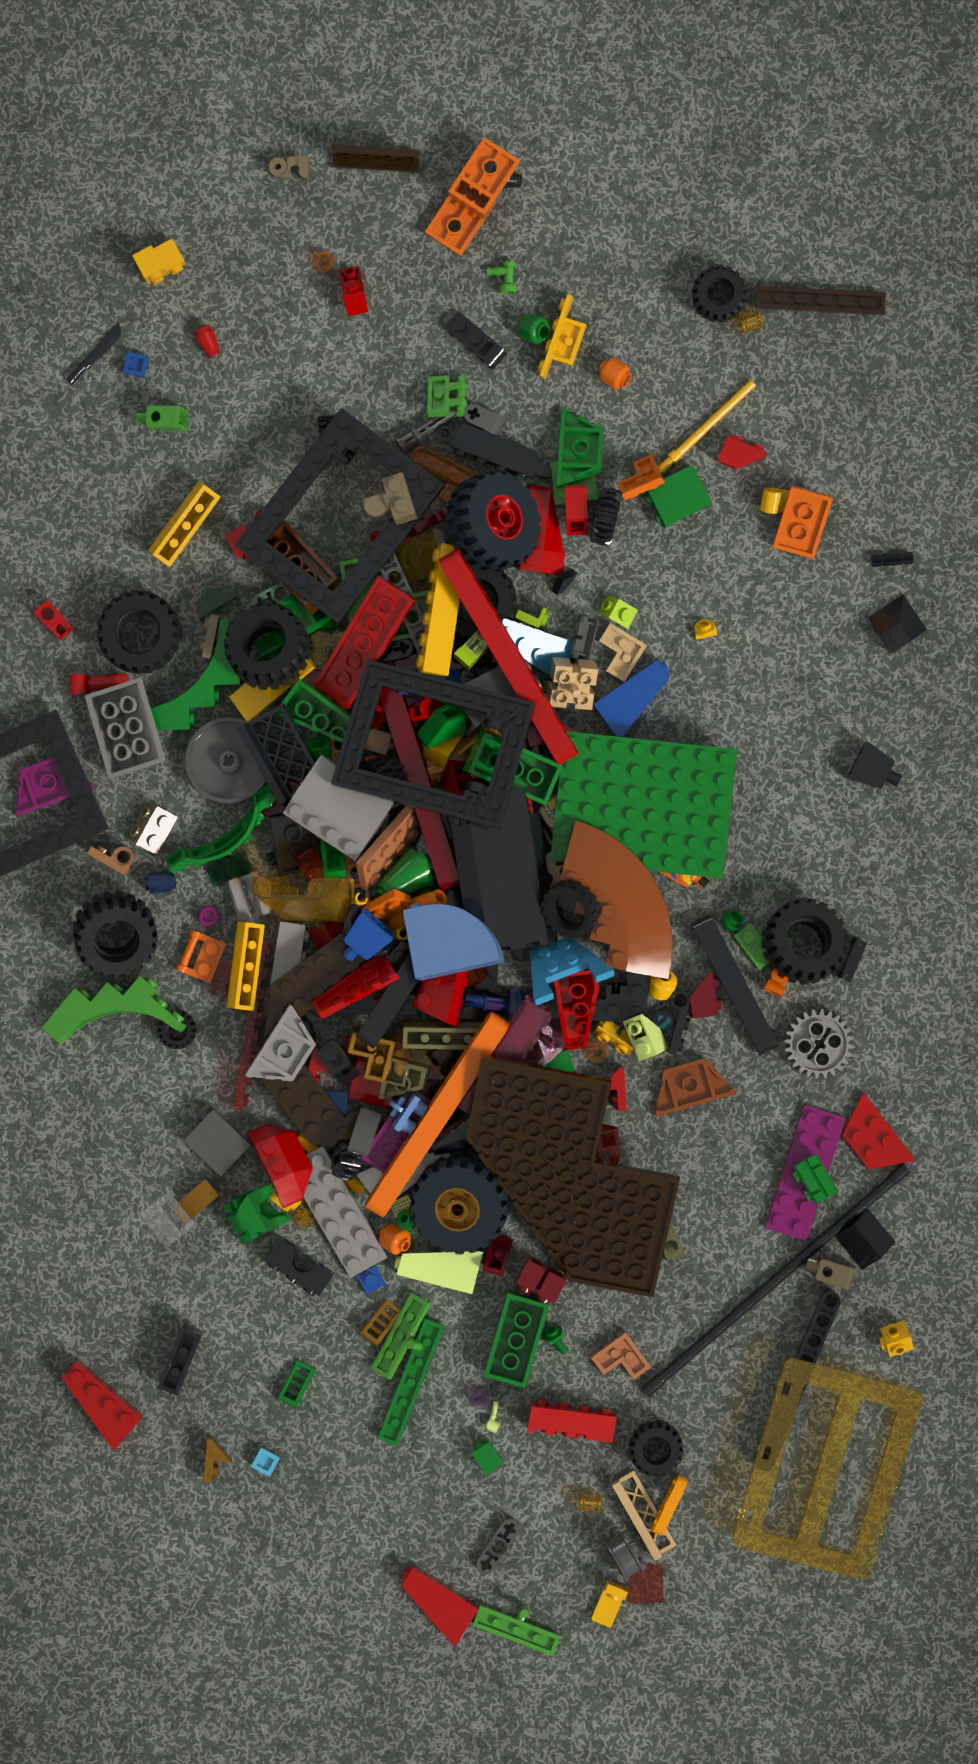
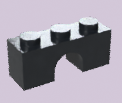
M281 1236L266 1258L269 1261L267 1265L277 1272L279 1269L285 1272V1277L292 1283L296 1284L297 1281L304 1286L303 1290L311 1296L315 1294L320 1296L333 1277L334 1272L318 1261L309 1270L303 1271L298 1269L294 1264V1256L299 1248Z

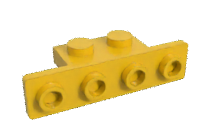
M567 294L566 299L562 298L559 306L561 314L559 319H555L552 327L554 332L552 340L548 339L545 347V352H547L546 358L541 360L538 367L540 377L546 380L552 360L570 366L574 365L587 327L584 323L567 318L573 302V296Z

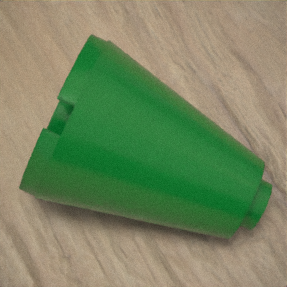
M415 847L407 849L376 884L375 893L377 897L384 895L392 889L405 894H411L433 885L437 878L436 875L432 876L431 871L434 868L428 858L420 850L417 852L413 851Z

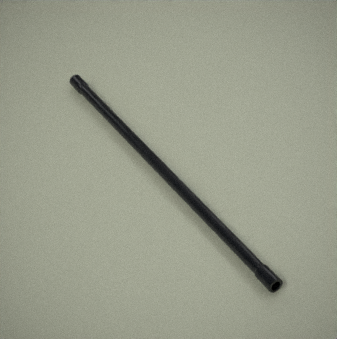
M904 1163L900 1164L863 1199L664 1370L641 1387L648 1397L652 1396L667 1380L888 1190L901 1182L911 1171Z

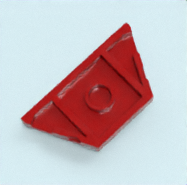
M863 1093L842 1134L868 1169L915 1160L866 1094Z

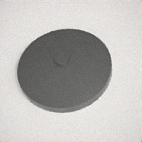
M234 717L212 720L203 725L193 735L188 744L185 755L188 777L196 790L211 801L221 804L241 803L252 798L266 784V780L237 731L238 727L247 722L245 720ZM267 741L266 747L269 751H271L269 743Z

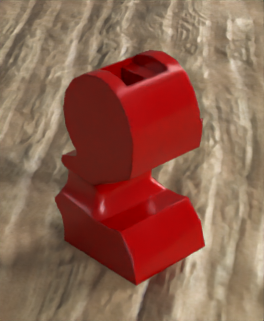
M427 698L411 703L408 707L409 717L413 722H426L435 709L445 706V703Z

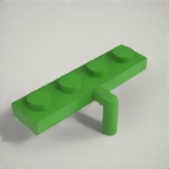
M411 1292L371 1367L372 1370L391 1380L407 1349L419 1351L423 1348L422 1343L414 1339V1336L432 1303Z
M480 1604L472 1626L551 1656L554 1655L561 1637L558 1633L526 1622L525 1619L529 1616L527 1606L520 1608L516 1618Z

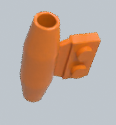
M392 889L364 905V907L392 931L403 927L399 934L406 932L403 910L409 909L410 905L421 903L422 906L431 904L446 905L447 897L443 891L438 889L411 899L410 895Z

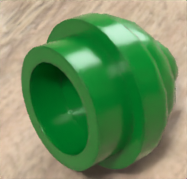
M736 910L727 911L722 917L723 929L732 932L738 931L742 927L743 916Z

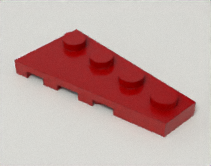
M386 956L376 959L371 958L311 1003L320 1017L324 1019L400 979Z

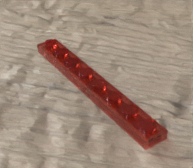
M263 939L254 1011L248 1010L233 1110L241 1112L243 1107L248 1105L249 1094H245L246 1085H251L252 1078L246 1077L245 1073L249 1068V1064H252L255 1059L252 1044L257 1043L259 1030H255L256 1021L260 1022L262 1009H258L259 1000H264L265 988L261 987L262 979H267L269 966H265L266 957L270 958L272 945H268V940Z

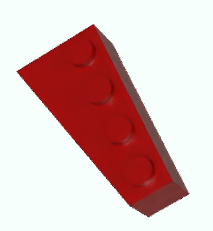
M468 971L423 980L412 1006L439 1020L458 1027L460 1021L458 1015L463 1007L464 1000H462L464 987H467Z
M536 1398V1401H531L527 1432L535 1433V1429H540V1432L546 1435L562 1432L561 1435L566 1437L578 1438L579 1435H583V1439L613 1443L617 1418L616 1414H612L613 1410L600 1408V1411H592L591 1407L586 1405H579L578 1408L570 1407V1403L560 1401L557 1402V1405L548 1404L549 1400Z

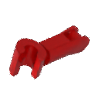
M124 673L90 676L91 679L85 674L68 675L70 695L90 692V688L92 690L106 689L129 681L128 676Z

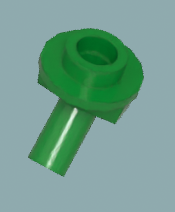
M404 1209L398 1213L396 1224L402 1230H408L410 1235H412V1230L416 1226L412 1221V1216L415 1214L409 1209Z
M549 1326L543 1333V1339L549 1345L554 1344L562 1355L569 1351L561 1340L564 1336L562 1327Z

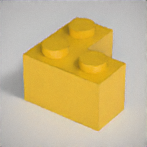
M173 239L155 248L150 245L132 255L147 284L152 283L156 285L164 280L163 276L169 273L175 275L184 269L182 266L186 265Z

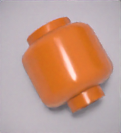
M614 357L608 361L604 360L598 369L600 381L615 390L621 387L625 388L632 376L629 365Z
M396 1223L385 1225L380 1230L379 1244L385 1250L394 1255H399L409 1249L411 1235L408 1230H402Z

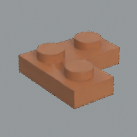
M626 1331L591 1356L603 1375L622 1363L633 1380H635L651 1368Z

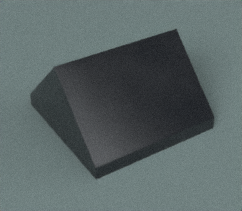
M869 1209L835 1236L862 1269L881 1259L896 1243Z

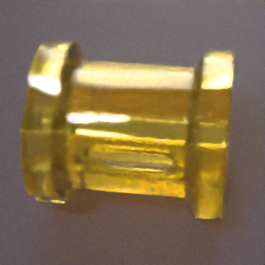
M756 310L751 315L738 317L744 335H747L748 331L759 327L761 329L765 328V323L759 310Z
M580 1493L579 1512L593 1511L601 1514L602 1495L594 1497L585 1496L584 1493Z

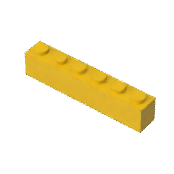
M441 543L437 549L435 548L432 554V561L435 562L434 570H431L429 575V582L432 584L431 590L426 595L428 610L424 613L422 624L425 625V631L420 636L419 646H422V651L416 661L419 673L442 679L449 675L460 600L439 562L440 558L455 550L453 545Z

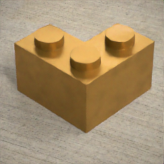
M352 1025L347 1044L348 1053L366 1057L363 1068L365 1079L385 1083L395 1046V1036L384 1033L373 1049L356 1038L361 1027Z

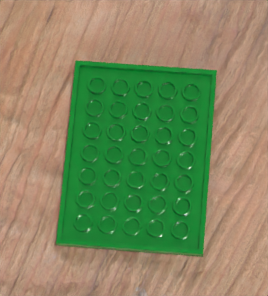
M567 731L579 754L561 764L563 767L559 774L550 861L565 862L574 824L577 820L592 825L619 840L640 859L648 871L723 879L737 749Z

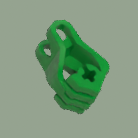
M267 1183L250 1190L222 1206L226 1214L230 1213L227 1219L231 1225L234 1224L232 1228L235 1234H241L239 1235V1240L242 1244L255 1239L264 1232H270L291 1220L287 1211L279 1212L272 1207L270 1195L276 1191L272 1183Z

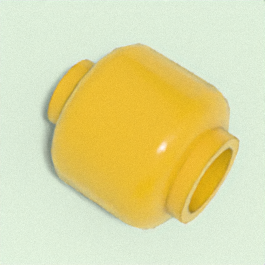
M670 971L668 979L650 976L648 993L657 1000L670 999L677 985L675 974Z

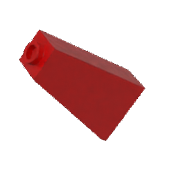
M414 1564L411 1569L407 1567L400 1577L403 1580L401 1586L446 1638L456 1646L479 1610V1606Z

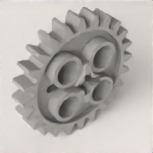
M811 1009V1016L803 1012L804 1019L795 1017L798 1024L790 1023L789 1025L793 1028V1031H786L790 1039H785L784 1042L790 1044V1046L785 1048L784 1051L791 1052L787 1059L795 1060L792 1067L800 1065L799 1073L807 1070V1077L812 1072L815 1079H818L820 1073H822L824 1078H827V1072L835 1076L834 1069L837 1068L842 1071L843 1069L840 1064H849L845 1057L853 1056L848 1052V1049L854 1048V1045L849 1044V1041L853 1040L854 1037L847 1036L851 1028L844 1029L846 1021L844 1020L839 1023L840 1015L832 1018V1011L830 1010L827 1015H824L823 1009H820L819 1014H816L815 1010ZM814 1023H820L822 1026L821 1033L817 1035L811 1032V1026ZM827 1028H831L829 1034L822 1041L824 1047L817 1048L811 1060H808L807 1057L816 1047L814 1041L816 1039L821 1040ZM832 1035H837L840 1039L836 1047H831L828 1043ZM801 1041H808L810 1044L809 1050L805 1053L799 1051L798 1045ZM820 1053L827 1055V1062L823 1065H819L816 1061V1057Z

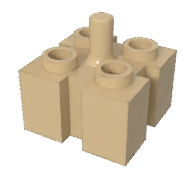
M552 657L550 675L553 681H548L546 697L552 707L566 708L567 703H573L575 709L592 710L594 692L591 685L596 686L598 675L595 661L577 659V664H571L569 658Z

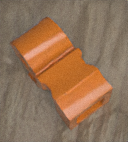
M774 968L762 990L780 998L786 989L784 985L788 983V977H779L777 975L779 971Z

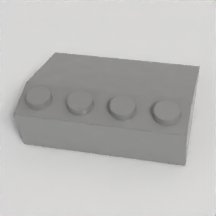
M142 677L84 695L109 779L137 772L166 761Z
M320 755L293 795L283 814L356 861L364 854L394 802L332 786L331 782L336 763L324 755Z

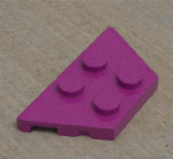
M54 758L20 770L17 817L71 798ZM89 781L92 790L96 789L95 785Z

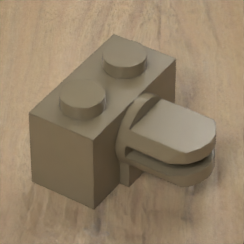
M403 472L382 478L385 492L369 496L364 501V509L370 517L375 518L392 513L396 525L418 519Z

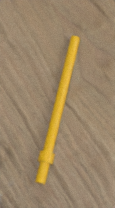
M749 380L676 450L673 449L667 455L668 458L658 466L661 475L673 464H677L682 459L681 456L754 389L756 385Z

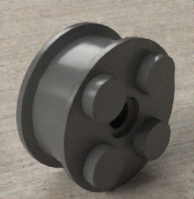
M624 1530L622 1532L618 1531L619 1535L608 1542L605 1540L602 1542L614 1565L627 1583L630 1576L639 1571L643 1573L647 1566L643 1559L639 1557L638 1549Z

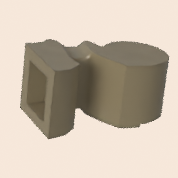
M298 154L296 156H289L287 161L276 157L269 163L270 173L279 180L288 179L292 169L298 168L300 177L310 182V160L308 157Z

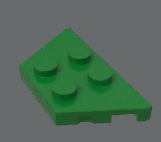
M566 408L561 410L557 488H562L599 473L602 466L604 428L595 423H589L587 419L581 416L577 417L569 413Z

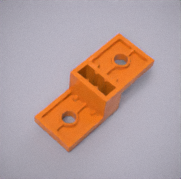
M484 137L449 189L447 199L426 229L425 234L461 257L495 206L498 195L520 164V160ZM488 162L495 163L497 166L496 171L487 173L484 170L485 164ZM458 221L461 224L460 230L457 232L450 231L448 228L449 223Z

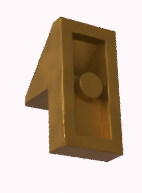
M208 1436L203 1482L212 1483L213 1477L218 1475V1464H215V1461L231 1463L232 1459L213 1436Z

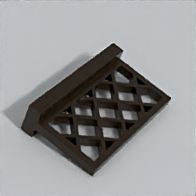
M331 144L332 168L419 173L420 150Z

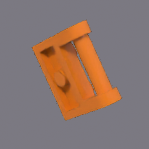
M190 929L188 934L190 938L175 969L211 983L227 943ZM199 939L204 941L194 968L191 969L187 965Z

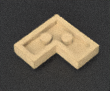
M612 623L609 624L599 640L600 643L617 653L606 672L625 682L647 646Z

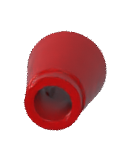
M209 324L194 331L195 340L208 358L220 353L214 329H211Z

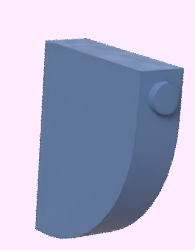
M421 903L412 904L409 906V909L403 910L415 979L422 981L504 963L502 950L495 935L483 921L471 913L458 907L444 904L422 906Z

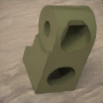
M671 1222L664 1248V1256L667 1261L685 1253Z

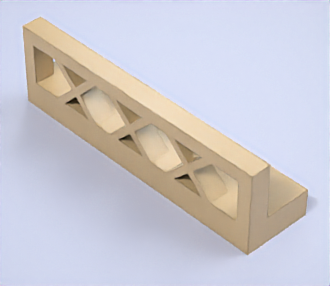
M634 1470L612 1482V1487L655 1561L661 1558L664 1552L677 1546L667 1528L663 1535L667 1536L670 1544L665 1547L658 1548L655 1543L656 1533L654 1538L651 1536V1529L645 1525L646 1516L656 1517L658 1511ZM633 1477L637 1484L635 1492L625 1490L622 1482ZM638 1488L640 1489L642 1494L637 1493ZM628 1494L634 1495L632 1501ZM636 1496L646 1499L647 1506L645 1511L635 1508ZM649 1506L653 1513L648 1512ZM639 1513L644 1514L643 1520H642L641 1516L639 1515Z

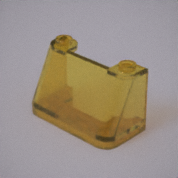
M252 876L254 895L281 920L344 922L345 915L350 906L354 904V879L315 878L308 884V895H298L299 888L292 887L288 882L290 877Z

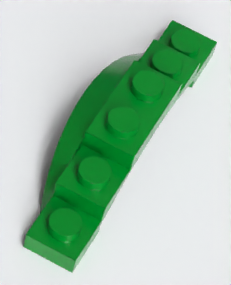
M268 784L252 796L253 804L249 811L229 832L200 847L188 850L181 847L166 858L169 870L175 875L179 871L185 870L190 863L197 868L208 861L216 859L220 861L222 858L231 855L240 845L246 844L253 836L252 831L254 827L259 825L265 818L263 809L269 808L276 801Z

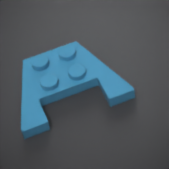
M569 937L530 951L533 997L536 1006L554 999L553 992L548 983L571 974L589 969L596 983L615 976L614 969L575 939H569Z

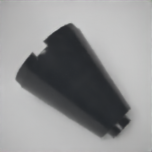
M468 1104L461 1107L449 1118L429 1148V1154L433 1152L437 1156L473 1147L466 1139L471 1113Z

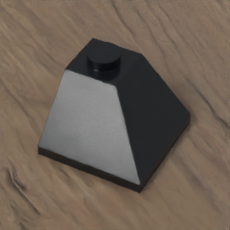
M904 594L868 617V620L891 654L927 631Z

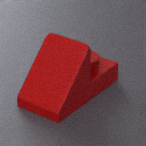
M314 1047L309 1071L319 1083L321 1075H317L318 1071L332 1073L317 1054V1051L320 1049Z
M622 1066L618 1067L608 1079L612 1080L610 1090H616V1093L612 1094L613 1106H617L618 1111H627L624 1067Z

